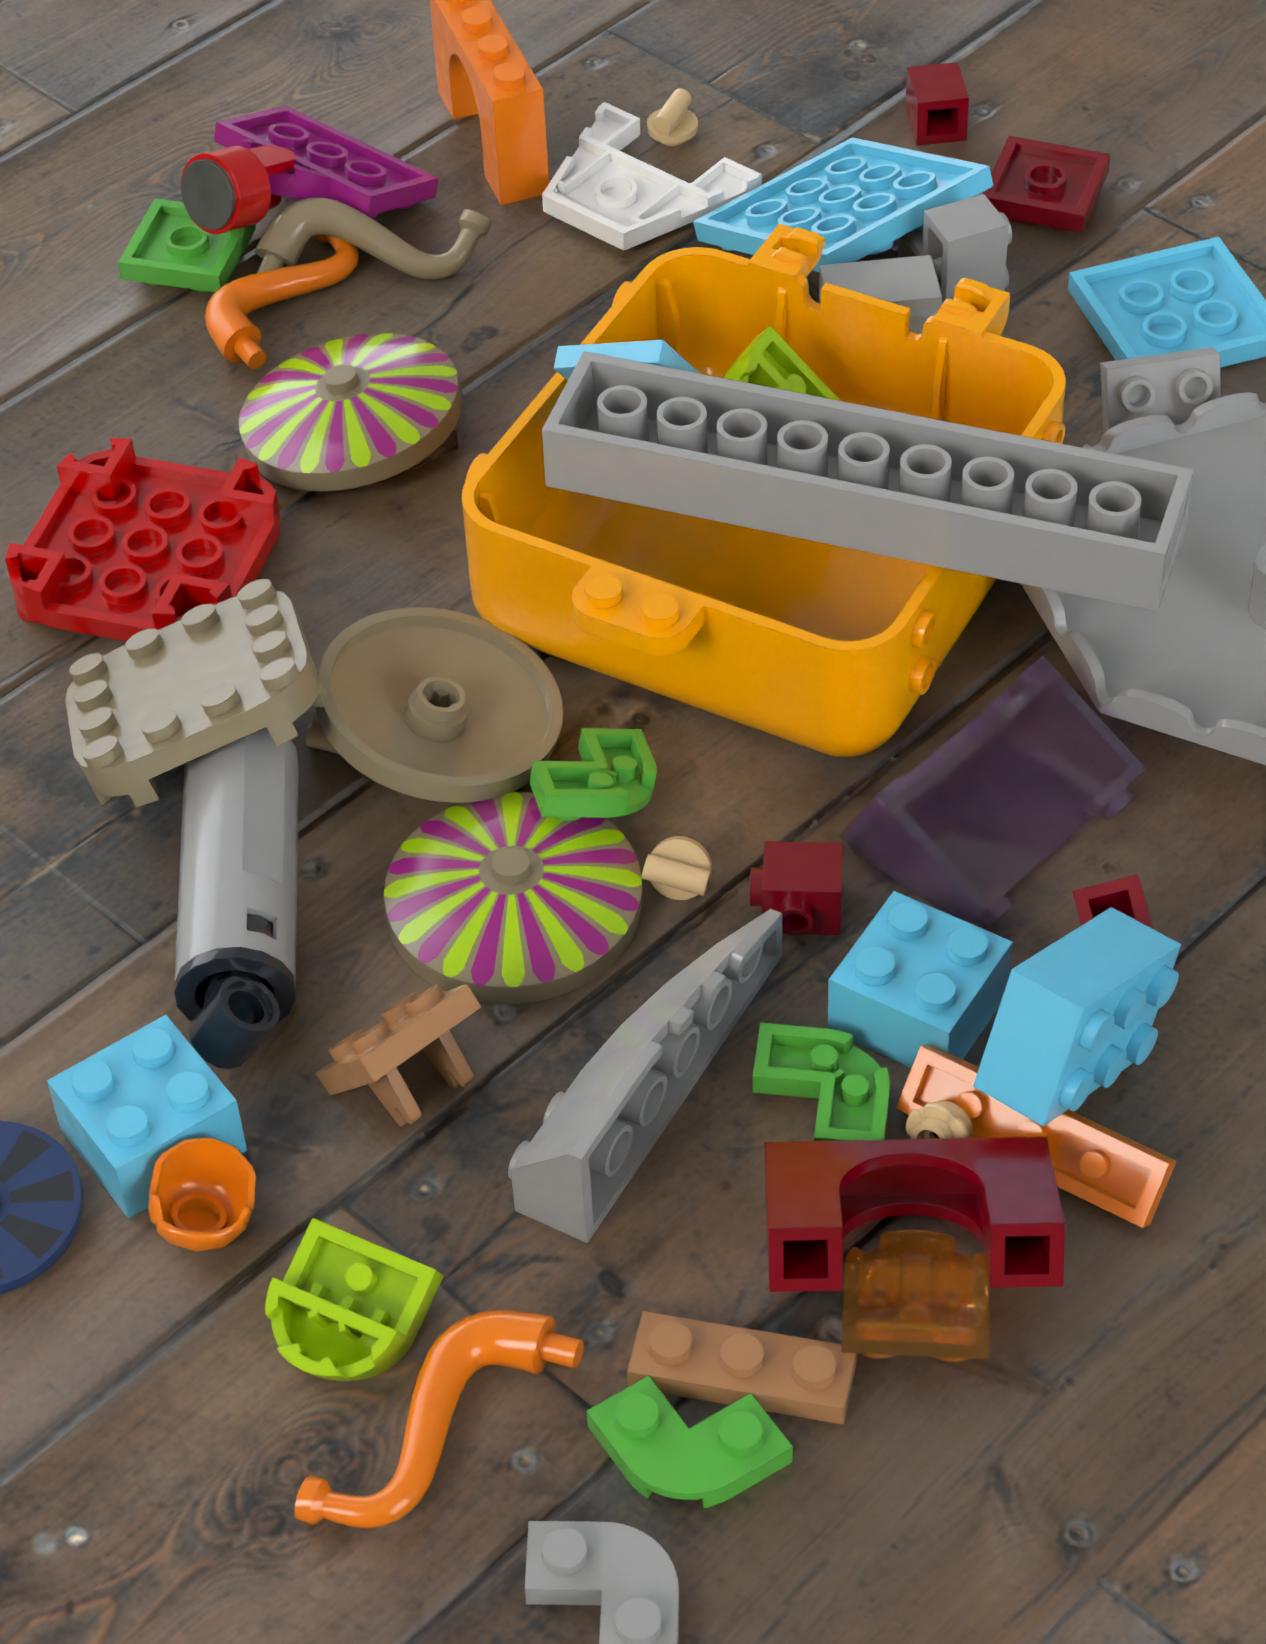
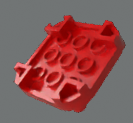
M110 438L111 449L91 453L79 460L69 453L57 465L60 479L59 487L23 545L10 543L5 556L17 613L23 621L37 622L52 628L127 642L130 637L142 630L151 628L159 630L180 621L185 613L202 604L216 605L237 596L240 589L245 585L255 581L278 540L281 528L277 492L269 482L260 476L257 463L238 458L229 473L135 456L132 439Z

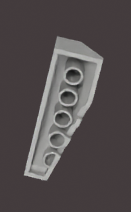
M769 909L715 944L665 983L621 1024L584 1066L565 1093L560 1091L555 1094L546 1109L543 1125L531 1142L523 1141L517 1147L509 1164L508 1177L512 1180L516 1212L583 1242H589L781 959V912Z

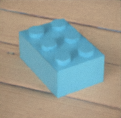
M1110 907L1011 970L973 1087L1043 1127L1068 1109L1072 1112L1076 1111L1089 1094L1100 1086L1108 1088L1114 1083L1121 1071L1133 1063L1136 1065L1142 1064L1149 1056L1158 1037V1030L1152 1027L1158 1008H1161L1168 1001L1178 982L1179 973L1173 970L1181 944Z

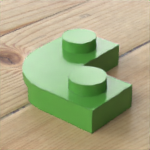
M581 728L578 751L582 761H533L530 785L541 816L554 817L563 821H574L581 817H620L635 813L650 802L657 774V766L642 729Z
M760 1023L753 1070V1093L819 1099L814 1141L885 1140L890 1093L887 1067L881 1068L870 1055L853 1046L852 1034L828 1028Z
M649 1376L586 1411L588 1428L627 1481L646 1498L654 1492L673 1499H702L703 1508H707L731 1499L793 1462V1446L751 1393L691 1428L687 1427Z

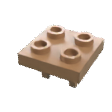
M439 984L426 989L418 995L413 992L381 1013L385 1021L378 1023L365 1032L363 1029H359L332 1046L328 1052L332 1056L333 1061L315 1074L329 1095L368 1084L399 1126L402 1127L406 1123L412 1124L422 1117V1112L399 1073L397 1066L422 1049L452 1089L457 1088L459 1085L464 1087L475 1079V1076L452 1036L450 1029L481 1008V1005L467 984L445 992L442 991Z

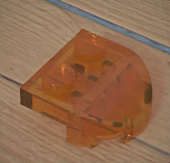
M925 1230L885 1232L880 1237L879 1247L866 1253L857 1247H853L845 1259L841 1352L861 1353L864 1356L876 1359L889 1358L894 1355L928 1356L945 1362H961L968 1358L989 1359L990 1286L984 1254L982 1252L977 1253L971 1259L956 1251L955 1240L952 1236Z

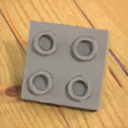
M1213 347L1100 363L1103 434L1118 424L1150 415H1167L1174 425H1180L1190 418L1195 408L1221 397L1220 353Z

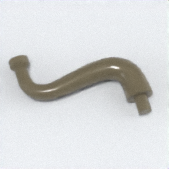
M323 197L307 198L287 206L269 225L255 249V252L263 258L257 273L296 266L300 254L310 238L316 235H330L364 250L410 276L429 280L444 279L456 274L467 264L477 246L479 238L488 234L492 221L479 212L464 209L458 220L461 231L454 245L446 253L432 255L414 248L386 227L355 208L337 200Z

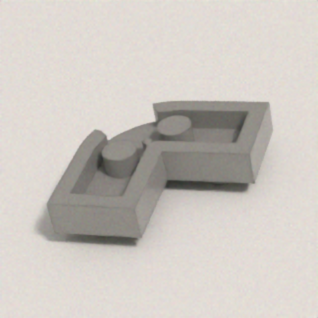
M529 1521L525 1573L526 1604L601 1605L599 1644H679L680 1606L677 1573L669 1555L656 1540L641 1530L615 1522Z

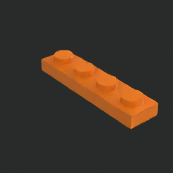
M930 1044L920 1046L896 1109L910 1115L915 1109L922 1110L927 1103L945 1100L955 1103L966 1112L972 1123V1138L1047 1137L1057 1187L1141 1228L1151 1224L1176 1160L1071 1110L1065 1111L1043 1127L973 1087L979 1069L978 1066Z

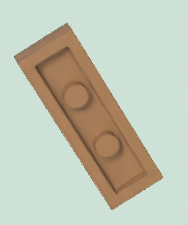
M643 1311L627 1370V1381L629 1387L649 1376L662 1394L731 1405L751 1393L767 1412L844 1425L856 1368L857 1347Z

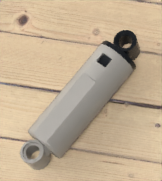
M267 727L184 763L174 995L177 1008L191 1021L189 1036L196 1052L206 1062L224 1069L240 1067L274 1026L290 1013L296 1000L299 762L294 743L290 740L276 747Z

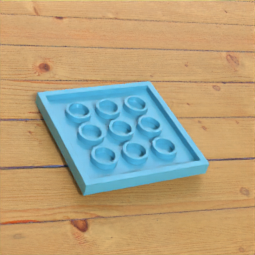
M852 137L694 220L693 223L698 241L720 246L726 251L735 250L751 255L756 253L778 224L818 233L825 237V248L822 250L819 262L812 271L820 272V265L856 262L869 254H877L890 249L894 244V240L909 232L923 230L925 210L974 197L993 187V181L988 165Z

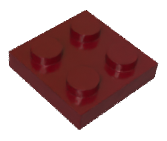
M1008 136L991 173L993 187L983 191L982 194H985L997 211L1004 213L1009 221H1022L1049 226L1060 231L1070 230L1083 233L1108 175L1111 154Z

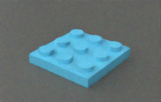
M1219 237L1069 272L1068 291L1115 360L1211 347L1220 353V368L1266 357V300Z

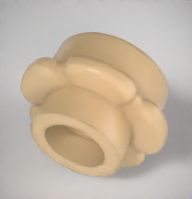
M945 1100L927 1103L922 1110H913L906 1122V1132L911 1136L910 1139H937L932 1132L936 1133L940 1139L972 1138L973 1135L972 1123L966 1112L955 1103Z

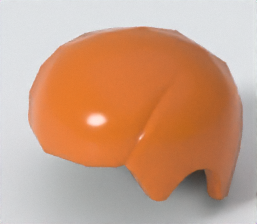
M212 1137L183 1139L162 1153L154 1165L148 1202L151 1223L156 1225L157 1233L168 1243L195 1252L226 1248L247 1229L248 1222L252 1216L255 1205L256 1174L253 1166L236 1146Z

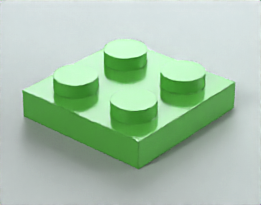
M155 198L118 261L121 279L144 282L150 285L195 289L201 292H216L220 287L227 284L256 230V224L222 234H210L193 222L183 202Z

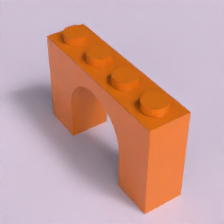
M430 0L438 93L453 120L476 114L479 115L484 174L500 205L542 196L549 184L542 86L491 0Z

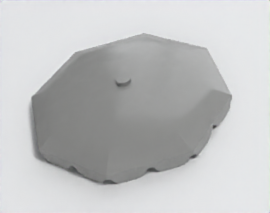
M1245 392L1226 395L1198 406L1193 410L1190 418L1180 425H1174L1167 415H1150L1123 422L1105 431L1100 442L1095 446L1091 447L1086 444L1082 447L1194 469L1186 530L1158 612L1026 584L1021 585L1099 713L1266 765V402H1260L1256 393Z

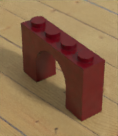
M1047 1137L764 1142L769 1292L843 1291V1239L853 1229L864 1223L898 1215L936 1217L956 1223L972 1232L979 1239L984 1250L990 1288L1063 1286L1065 1220Z

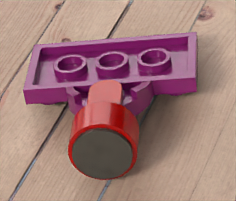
M287 105L217 121L214 142L226 148L201 153L192 157L187 162L181 177V195L188 215L199 228L210 234H222L259 223L269 209H273L280 204L282 197L293 199L323 197L333 199L357 209L370 218H376L379 216V213L396 208L408 209L413 207L414 203L436 198L439 181L438 177Z

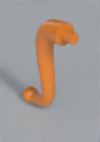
M316 235L314 237L322 243L329 242L336 251V254L328 259L252 274L220 287L208 301L205 311V323L212 341L223 357L232 363L244 361L251 369L260 368L265 363L267 354L260 347L262 339L260 329L246 315L261 307L311 293L344 280L354 271L358 264V247L330 235Z
M500 1309L482 1311L466 1316L454 1323L434 1342L420 1369L410 1403L398 1467L389 1483L375 1494L355 1496L332 1491L326 1479L310 1475L305 1478L297 1494L295 1518L298 1521L312 1525L322 1519L356 1528L383 1527L400 1520L416 1507L429 1489L441 1457L457 1402L467 1381L476 1371L485 1366L499 1365L537 1375L543 1371L547 1362L576 1369L583 1355V1340L556 1333L553 1316L533 1312Z

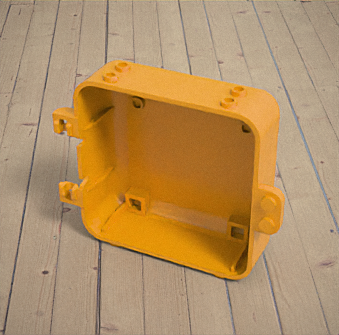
M778 224L751 259L704 247L682 248L658 256L646 265L633 282L625 281L619 287L613 299L612 307L580 344L664 340L699 373L724 378L731 365L755 337L771 326L843 402L1060 444L1063 443L1065 436V424L1062 422L1066 378L1061 365L1050 354L1037 347L1001 336L1009 313V292L989 287L985 283L972 279L961 278L955 286L954 299H946L936 315L930 316L923 325L922 334L910 332V308L829 283H825L821 288V304L815 302L809 295V284L806 277L821 258L822 250L825 248V237L798 227L792 228ZM558 372L545 385L488 454H479L473 460L462 490V507L471 595L475 608L482 620L517 637L530 648L830 756L845 758L870 753L884 745L896 733L920 695L925 694L929 689L934 674L997 580L992 577L548 487L545 482L542 428L568 381Z

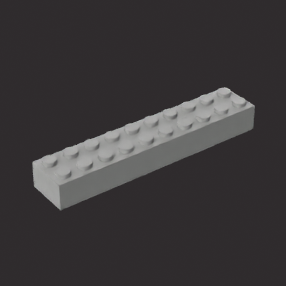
M585 351L581 355L542 428L545 482L548 487L1157 612L1159 611L1186 530L1194 469Z

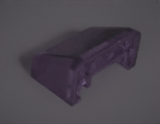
M1044 656L1018 677L1019 680L1008 691L990 702L976 718L909 774L905 773L901 778L897 777L880 791L839 835L857 856L940 911L970 924L977 920L984 929L989 927L1014 904L1006 893L1092 817L1100 812L1108 821L1136 795L1128 785L1146 770L1141 762Z

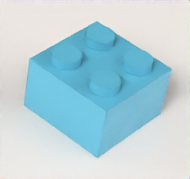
M893 891L829 978L828 1029L850 1033L853 1035L854 1043L909 1068H912L920 1046L927 1044L964 1059L1000 1006L1010 976L1013 942Z
M167 1015L160 1017L47 1080L61 1132L128 1219L148 1208L149 1189L157 1159L162 1153L183 1139L212 1137L236 1146L241 1153L247 1151L237 1100Z

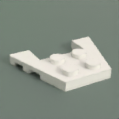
M603 102L595 112L593 126L591 128L585 127L579 136V147L573 157L567 156L543 192V212L625 251L687 225L761 186L762 174L724 157L692 183L683 181L621 152L620 150L641 135L640 118Z

